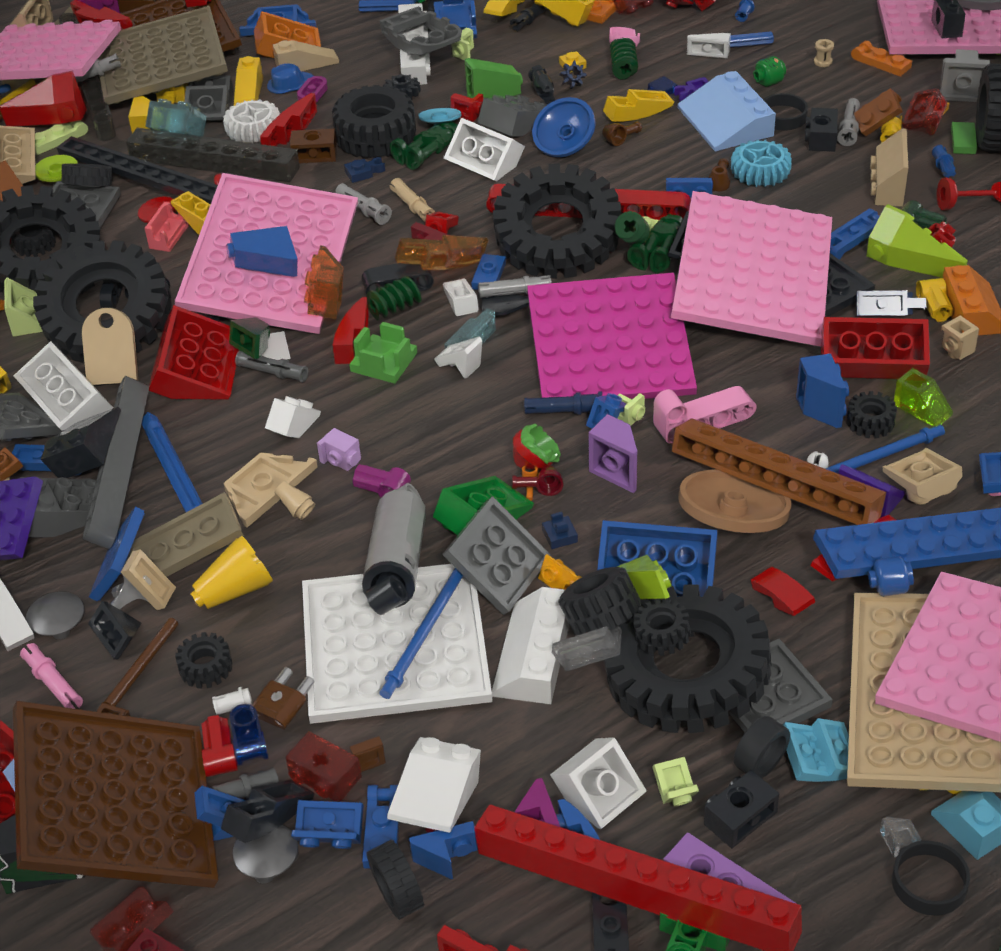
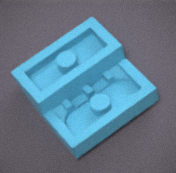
M818 718L812 726L790 722L783 724L791 733L786 751L796 780L823 782L847 779L849 734L844 722Z

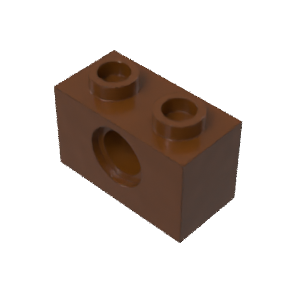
M335 128L291 131L290 150L292 163L336 162L337 143Z

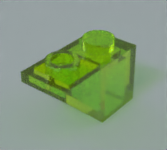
M912 368L897 380L894 396L895 406L933 427L943 424L953 415V410L936 381L931 377Z

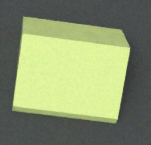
M6 278L4 280L5 313L12 336L43 332L33 307V297L37 296L36 292Z

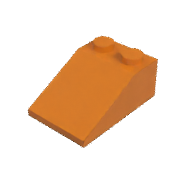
M261 11L254 29L256 53L263 57L274 58L273 44L285 40H293L321 47L318 28Z

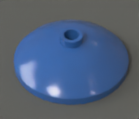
M566 97L555 100L544 107L537 115L532 128L533 140L538 149L548 156L564 157L574 154L582 149L591 139L596 125L595 115L591 107L581 99Z

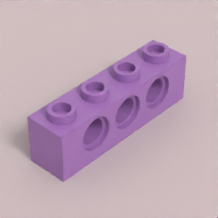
M688 832L663 860L795 903Z

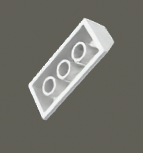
M51 341L13 375L62 431L81 420L114 408Z
M541 587L515 603L492 688V697L544 704L552 703L569 623L558 603L559 597L565 591L564 589Z

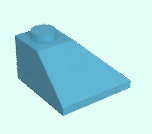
M962 791L931 811V815L976 860L1001 845V800L993 792Z

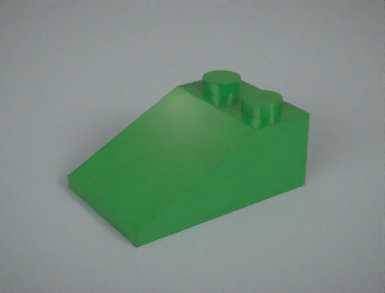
M491 476L443 488L433 517L442 523L444 528L459 535L486 500L492 496L516 520L532 509L534 503L515 489H512L511 486L498 477Z

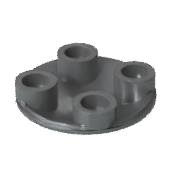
M53 592L40 597L29 607L26 621L31 630L39 635L64 639L70 634V630L81 621L85 614V608L81 599L75 594Z
M284 825L247 843L237 839L233 848L234 863L243 874L255 878L259 883H269L275 876L285 872L298 859V842L291 837L292 831Z

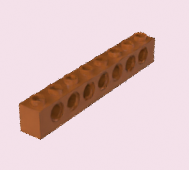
M693 418L675 428L672 452L857 525L874 523L881 517L886 496L885 491Z

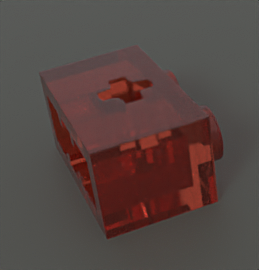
M310 731L286 756L290 778L297 784L309 786L325 799L330 798L336 802H341L362 777L358 757Z

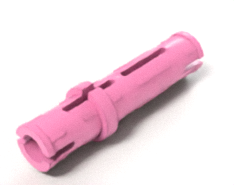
M35 643L27 645L32 654H29L23 648L20 656L32 668V674L44 682L64 707L75 709L71 704V701H73L80 708L83 704L82 697L76 693L58 670H56L54 661L50 657H45Z

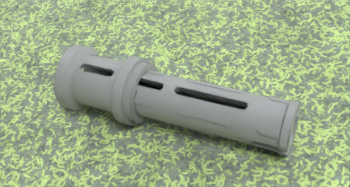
M851 98L846 102L844 119L839 125L837 139L843 146H851L857 141L859 123L855 118L854 112L859 110L860 102L855 98Z
M344 183L337 186V194L358 197L357 208L361 209L364 216L374 218L375 222L380 225L387 223L391 218L392 210L388 205L380 204L374 197L367 198Z

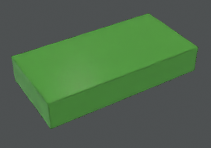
M952 122L953 153L976 154L975 123Z

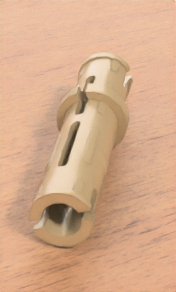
M395 178L391 181L390 189L409 206V209L414 214L417 213L426 222V215L435 212L427 205L426 200L421 196H417L400 178Z

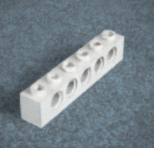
M422 3L398 5L399 13L417 6L421 7V11H423ZM420 24L418 27L404 30L401 34L410 42L414 37L422 36L428 38V27ZM400 49L401 74L411 75V79L417 77L420 85L427 84V76H431L429 53L416 55Z

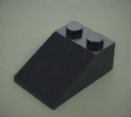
M115 407L81 420L50 438L44 445V451L40 460L58 478H69L103 465L121 409Z

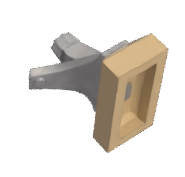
M139 549L131 553L121 570L124 583L112 588L111 593L115 599L110 604L121 609L133 600L143 599L148 601L156 610L164 609L176 587L147 555Z

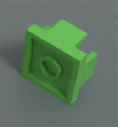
M382 322L380 324L381 336L375 334L370 336V329L364 327L353 342L355 357L350 363V372L395 384L416 356L417 345L410 344V339L405 338L404 328L401 326Z

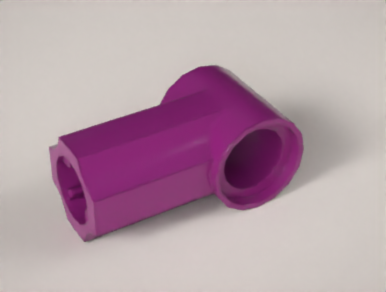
M361 464L356 467L352 479L353 486L376 492L381 498L386 493L397 490L406 483H411L410 475L401 468L394 467L388 472Z

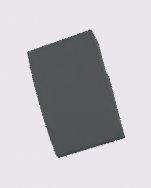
M209 76L197 82H189L185 91L183 121L224 120L225 111L230 110L233 84L231 76Z

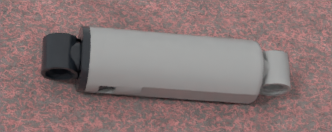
M409 483L404 484L397 490L386 493L379 500L376 508L362 588L369 605L379 615H384L394 608L405 605L412 599L416 587L426 507L418 491Z

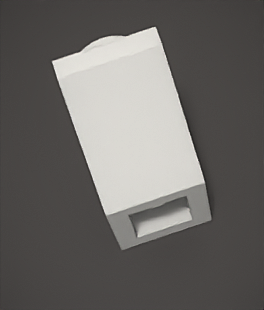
M286 396L285 400L274 398L265 428L285 436L300 438L320 416L321 411L312 408L313 403L302 399H295Z

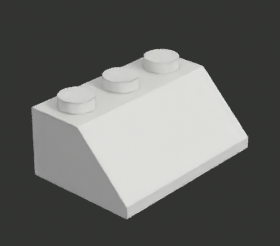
M461 118L444 159L494 181H498L517 166L525 146L509 137Z

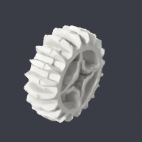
M253 99L251 101L244 100L243 103H236V106H230V110L225 111L223 120L225 132L230 136L231 140H236L238 143L242 141L244 144L248 142L252 144L254 142L261 143L260 135L280 115V112L275 107V104L269 103V101L262 102L261 99L258 101H253Z

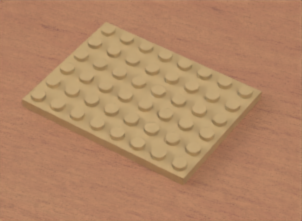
M854 593L848 786L1001 792L1000 741L876 704L875 695L929 594L880 596L879 593Z

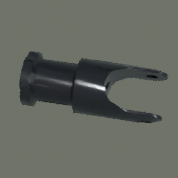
M541 65L533 66L528 72V77L533 82L537 94L546 104H550L555 101L554 84L544 67Z

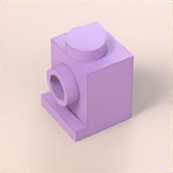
M333 428L317 442L319 459L323 464L328 461L334 466L349 471L361 460L359 440L336 428Z

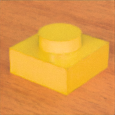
M577 51L559 56V64L562 67L565 63L571 66L572 62L576 61V65H584L582 69L587 68V61Z

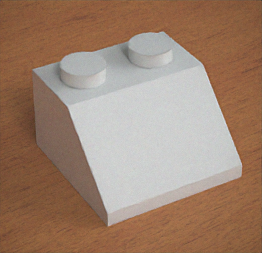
M615 738L594 739L550 774L565 800L577 808L598 829H602L646 792L645 787Z

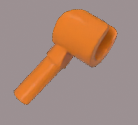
M525 466L522 467V477L538 476L537 467L532 472L525 471ZM526 487V498L530 501L533 500V487Z

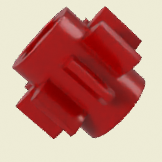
M942 221L941 224L934 223L928 228L932 232L931 236L938 242L946 243L950 247L954 245L956 238L952 234L956 230L951 225Z

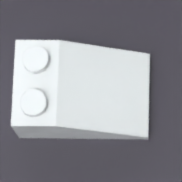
M420 737L410 752L388 811L387 819L450 833L478 784L481 750L470 748L465 744H451L441 742L436 738Z

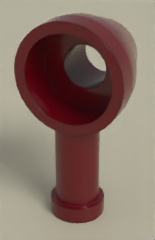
M553 466L543 467L538 476L516 477V475H512V489L537 487V490L545 496L558 494L564 485L562 475Z

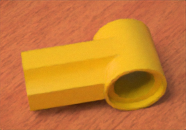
M944 278L917 281L916 296L917 298H926V307L932 318L936 319L937 322H943L953 315V307L947 297V286Z

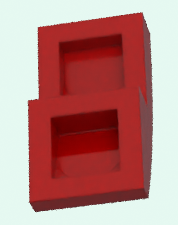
M770 567L751 579L753 590L771 597L774 608L792 616L797 615L815 603V598L795 579L775 567Z

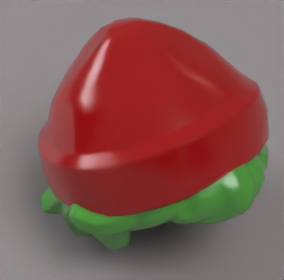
M537 424L526 425L513 437V459L518 467L522 468L525 466L527 470H535V467H537L539 470L545 466H551L553 462L558 463L560 461L561 453L558 445L546 432H543V427Z

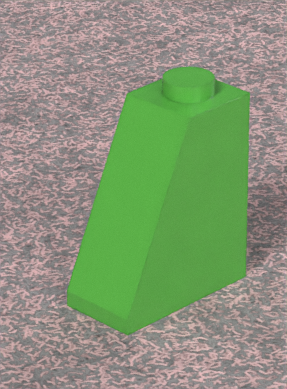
M471 58L465 59L468 97L474 98L479 93L483 94V98H493V95L505 97V95L514 96L521 94L523 78L521 73H518L512 65Z

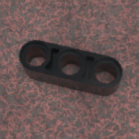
M424 260L373 267L365 270L362 274L366 295L367 292L375 291L378 287H384L387 283L392 284L393 281L401 280L404 276L410 277L416 283L420 292L431 288L434 279L428 263Z

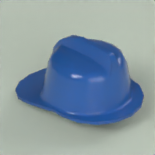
M280 64L271 69V80L268 82L267 88L275 94L299 90L307 79L314 75L300 71L299 67L295 64Z

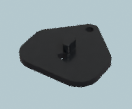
M518 294L482 298V311L493 315H507L529 306L528 297Z

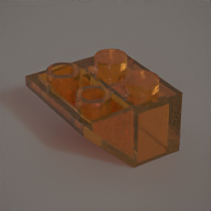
M321 245L318 254H313L311 261L312 271H307L305 286L309 287L305 293L304 303H308V314L337 319L342 303L344 268L326 246Z

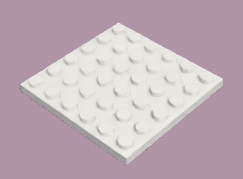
M452 564L418 567L416 587L412 599L405 605L394 608L384 615L377 614L369 605L362 588L363 574L302 581L307 676L312 677L315 681L308 691L310 724L492 702L477 588L463 576L403 676L404 682L401 687L395 689L390 699H385L379 693L386 682L385 676L389 671H393L455 567Z

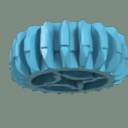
M758 139L755 142L748 141L747 144L741 143L740 147L735 148V152L731 156L732 173L740 182H747L748 186L751 184L756 185V187L758 185H763L764 187L767 185L775 186V183H782L790 174L792 167L791 153L782 144H775V141L767 142L766 139L764 141H759Z

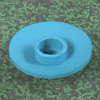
M453 108L429 109L419 113L420 120L432 123L434 126L441 123H449L461 117V111Z

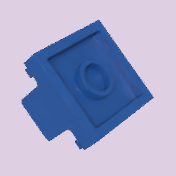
M443 0L434 2V13H436L437 18L446 17L450 19L449 24H456L461 30H464L466 27L473 30V39L477 38L474 0Z

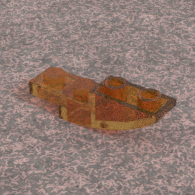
M443 235L442 240L400 238L395 259L397 263L420 264L422 270L461 268L481 260L482 255L485 253L488 239Z

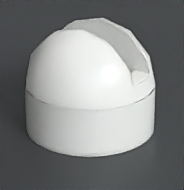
M815 451L807 458V462L811 464L819 462L817 466L824 469L828 468V457L824 453Z

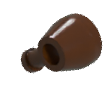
M638 121L628 126L619 123L608 124L603 128L602 135L610 144L620 146L626 140L627 135L641 132L642 126Z
M725 158L719 160L718 166L712 169L708 177L712 178L713 191H725L730 187V177L727 172L729 161Z

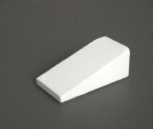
M731 34L688 35L687 55L728 59Z
M466 279L442 284L456 316L478 312L477 295Z

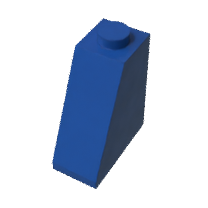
M287 226L230 233V243L226 244L227 254L229 258H233L235 267L291 277L297 276L298 258Z

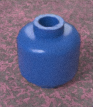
M901 556L878 559L873 564V570L868 571L870 587L876 588L880 596L905 594L909 590V585L914 584L910 562H905Z

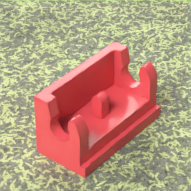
M164 202L145 227L149 249L170 252L189 226L179 212L178 214L173 213L170 202Z

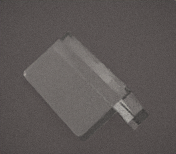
M606 626L552 643V654L565 671L620 655L622 629L618 626L610 631Z

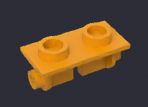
M545 554L538 579L550 588L566 590L571 584L582 578L564 565L562 560L554 559L550 555Z

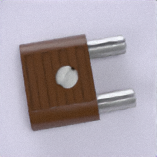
M284 667L275 681L270 680L248 710L256 718L281 729H286L306 702L305 695L315 681L312 677L306 676L297 690L290 688L285 683L293 672L291 669Z

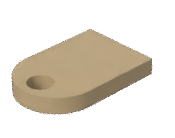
M101 308L92 312L86 318L82 327L86 378L92 385L121 383L124 376L139 381L134 327L129 317L122 311L114 308ZM105 313L110 314L114 320L113 325L109 328H105L100 321Z

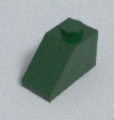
M257 317L230 320L229 344L253 359H259L268 348V339L270 337L269 324Z

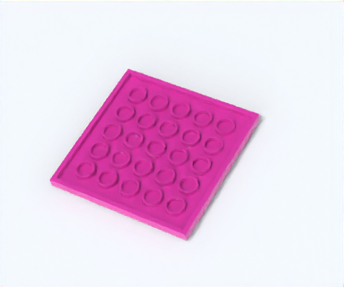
M674 273L527 285L541 397L574 396L576 392L581 394H597L598 391H602L603 396L609 393L622 394L632 400L640 393L645 396V399L656 398L660 392L668 389L673 390L677 396L697 394V385L684 320L671 318L676 289Z

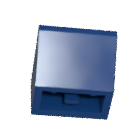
M831 354L800 358L796 398L803 414L835 428L842 427L843 416H846L847 413L845 397L849 395V386L847 381H843L839 364H835Z

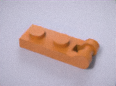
M863 41L851 51V56L854 60L900 77L912 67V60L904 58L902 55L889 54L885 49L873 47L869 41Z

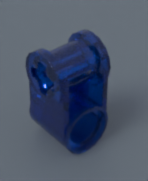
M240 704L234 707L230 712L229 719L234 738L232 741L237 765L241 766L244 761L261 757L264 760L269 759L256 709L249 704Z

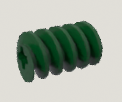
M619 38L612 41L610 53L613 74L619 80L627 79L638 70L636 45L629 38Z
M628 211L622 213L616 220L615 230L617 235L629 245L635 243L643 244L648 239L650 227L640 214ZM633 225L636 228V231L632 232L629 229L630 226Z
M408 276L402 277L401 280H395L392 284L387 283L384 287H378L375 291L371 290L366 295L368 309L376 320H379V313L384 318L388 317L387 309L392 314L397 312L396 306L399 310H404V302L408 307L413 306V299L418 304L422 302L416 283Z

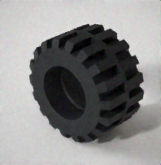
M623 567L604 568L583 576L571 584L558 600L573 633L578 637L596 636L611 631L629 620L641 606V599L627 571Z

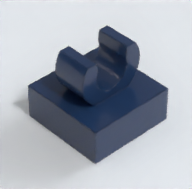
M562 512L551 514V521L542 523V531L551 549L578 542V534L569 516L563 517Z

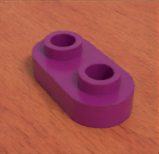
M313 76L307 79L297 91L298 100L310 93H315L316 102H318L328 89L327 79L322 76Z

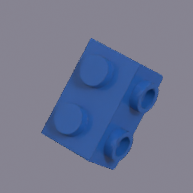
M666 178V191L684 192L690 198L693 191L712 194V178Z
M298 800L295 830H292L291 837L300 841L299 846L316 848L319 847V842L332 843L333 848L351 849L352 844H361L364 805L355 802Z

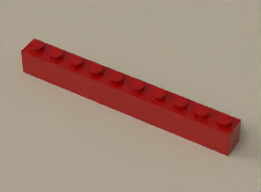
M490 804L474 827L478 852L481 855L658 915L663 913L668 915L666 918L675 921L680 920L681 923L764 951H794L802 934V907L787 900Z

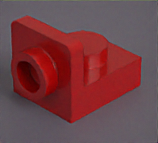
M454 93L450 97L451 108L461 111V117L459 118L473 122L479 117L484 99L483 94L479 93L474 98Z
M439 211L426 215L425 226L447 234L450 227L458 225L459 216Z

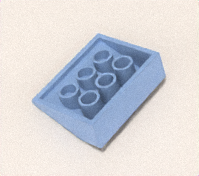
M730 71L716 76L677 105V108L714 151L774 136L776 113L737 71Z

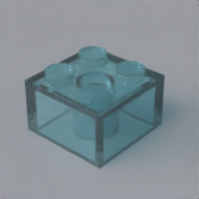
M158 99V102H149L145 127L163 136L202 141L207 116L199 112V108L192 107L190 103L178 101V104H171L169 100Z

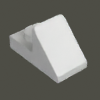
M479 336L449 345L434 360L439 367L445 365L452 367L456 365L462 376L467 378L481 364L482 339Z

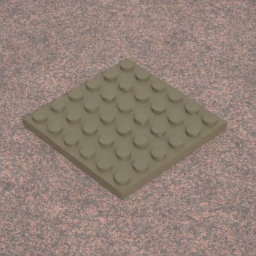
M210 6L123 29L98 58L100 61L117 54L119 59L116 61L121 63V67L106 71L104 75L100 76L103 98L106 105L118 104L123 100L148 93H158L166 88L179 87L184 83L197 82L203 78L219 76L228 71Z

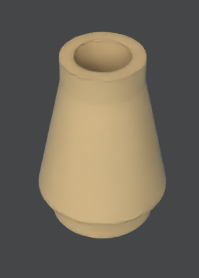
M286 481L280 483L274 491L294 518L298 517L300 520H303L315 507V503L310 495L291 486Z

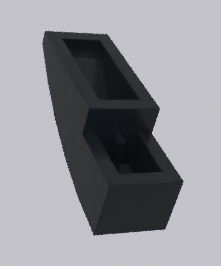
M291 779L252 788L248 800L227 806L221 829L244 843L253 841L272 832L297 814L298 800L311 801L315 793Z

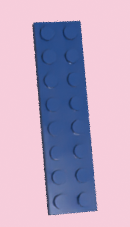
M1001 508L815 530L813 539L835 579L868 575V571L873 570V564L876 560L901 556L905 562H910L912 569L1001 558Z

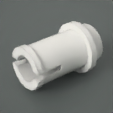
M238 687V691L212 697L216 715L241 708L245 711L248 710L247 707L252 705L249 688L242 689V687Z

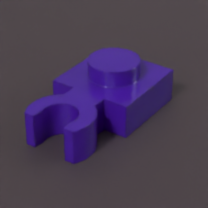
M705 77L687 81L686 86L678 85L674 87V95H679V101H682L709 81Z

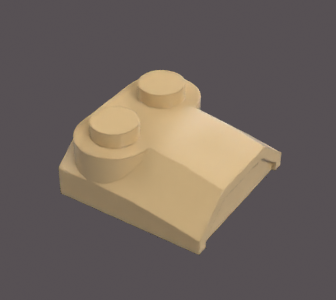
M928 448L882 467L885 474L906 489L907 499L920 505L926 504L941 495L951 493L957 488V483L962 478V467Z

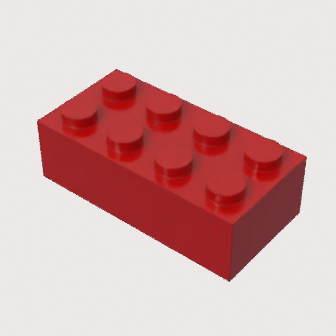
M823 318L821 355H832L835 364L838 363L840 366L841 377L926 380L930 367L928 319Z

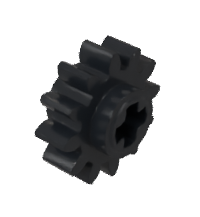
M400 74L391 76L392 80L387 79L385 84H383V87L386 85L391 86L392 89H400L411 100H413L412 96L418 97L419 92H421L418 78L411 79V75Z

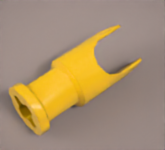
M902 115L898 118L894 117L881 126V143L901 130Z

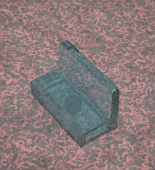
M486 308L476 319L470 318L445 343V349L449 345L479 336L483 344L496 331L495 311Z

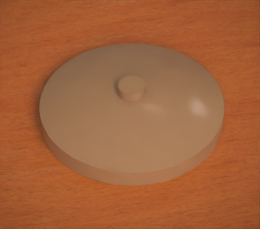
M717 469L693 473L687 476L680 485L679 503L681 507L693 518L715 528L733 532L760 533L777 529L789 519L791 510L790 498Z

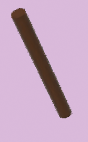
M169 618L103 703L113 706L119 703L179 625L177 620Z

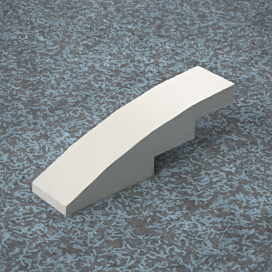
M0 579V639L7 651H10L34 639V633Z

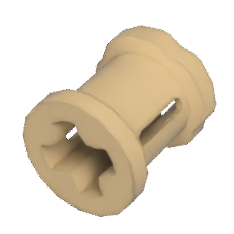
M828 39L818 40L815 43L817 54L814 58V64L819 67H828L833 61L831 50L834 48V43Z

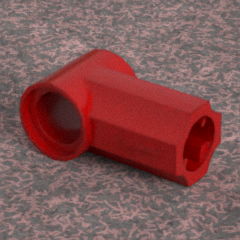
M219 715L208 717L205 722L201 723L204 742L202 759L206 777L238 771L233 743H231L228 719L222 718Z

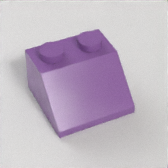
M607 414L589 431V472L634 493L637 490V448L630 424Z

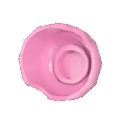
M611 27L609 42L611 44L615 39L629 38L634 41L637 47L640 42V33L636 36L634 29Z

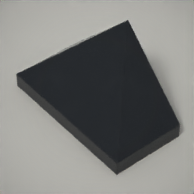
M106 601L101 602L88 623L113 659L116 660L120 658L142 624Z

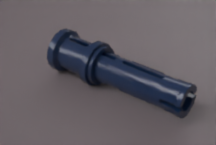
M598 391L597 394H581L576 392L574 396L524 398L525 415L556 412H574V414L582 415V413L591 412L595 397L603 396L602 391Z

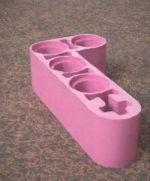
M734 386L686 403H682L675 392L668 389L660 392L654 400L653 423L666 442L673 444L675 428L691 418L720 429L750 418L755 413L757 406L741 386Z

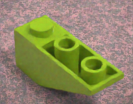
M644 555L617 566L625 568L640 599H666L670 597L667 588L672 587L666 571L658 564L657 560L652 561L648 555Z

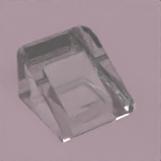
M892 817L882 818L880 832L893 857H897L899 852L909 844L922 841L911 820Z

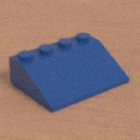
M603 520L597 570L617 567L648 555L652 561L657 560L658 564L666 571L671 586H674L677 597L683 596L684 585L699 584L700 597H703L708 586H713L717 530Z

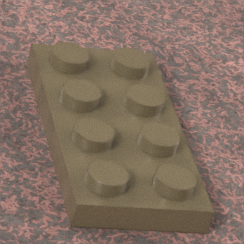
M224 492L135 539L129 555L133 551L141 549L159 570L168 577L232 543L236 538L244 536L230 499Z

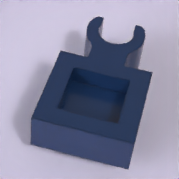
M381 157L374 158L369 162L361 159L344 164L345 173L352 183L372 178L373 173L386 171L385 163H382Z

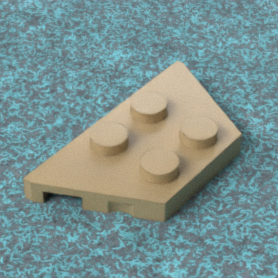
M259 453L224 482L225 491L243 525L249 527L280 500L274 493L280 483L286 481L295 487L317 468V461L314 458H308L307 462L294 461L293 456L289 455L276 456L270 453Z

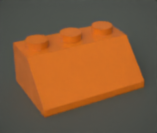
M969 265L944 267L943 278L947 286V297L953 307L952 320L961 315L979 328L978 335L1001 334V308L990 283Z

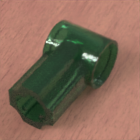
M908 201L901 209L915 218L913 222L922 229L929 228L934 223L941 224L942 221L947 222L945 215L926 210L917 201Z

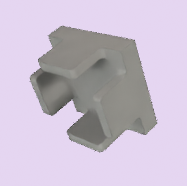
M959 49L956 50L955 58L943 59L939 100L977 102L982 71L985 66L990 64V60L978 59L977 50Z

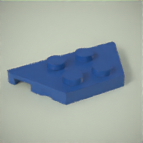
M297 4L259 7L247 19V25L240 26L239 30L240 36L254 35V29L261 11L316 27V21L310 20L308 14L302 11L301 7Z

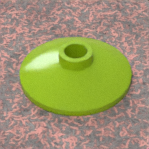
M68 155L49 156L35 165V176L45 182L61 181L62 164H78L75 158Z

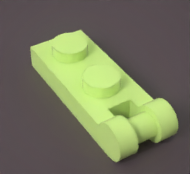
M79 120L57 124L48 130L35 133V154L39 155L53 149L71 136L78 138L88 132V126Z

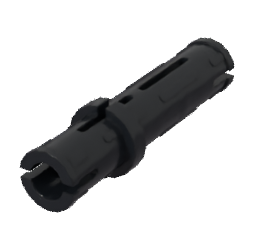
M534 4L528 9H523L517 17L511 19L510 25L517 23L512 29L519 31L523 26L533 23L534 19L547 11L548 8Z

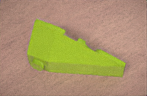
M889 204L883 209L869 236L867 257L887 266L943 278L944 267L965 266L968 262L948 244L940 243L931 236L932 232L928 228L922 229L913 222L915 218L909 213Z

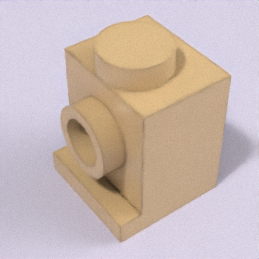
M961 315L942 325V330L944 331L942 348L948 351L950 358L961 360L975 352L979 332L977 326Z

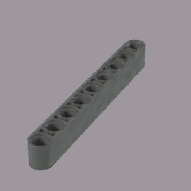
M124 376L116 395L114 408L119 407L121 413L104 463L99 466L82 540L106 549L112 547L118 532L149 391L148 384L128 376Z

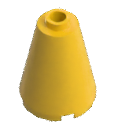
M243 536L236 538L192 584L194 591L190 594L199 607L205 605L207 609L268 586L273 581L266 567L255 555L256 552Z

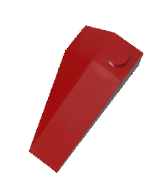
M73 71L53 74L38 85L32 86L26 92L0 105V111L6 126L74 122L82 120L87 110Z

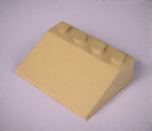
M0 126V162L6 160L22 184L35 180V128Z

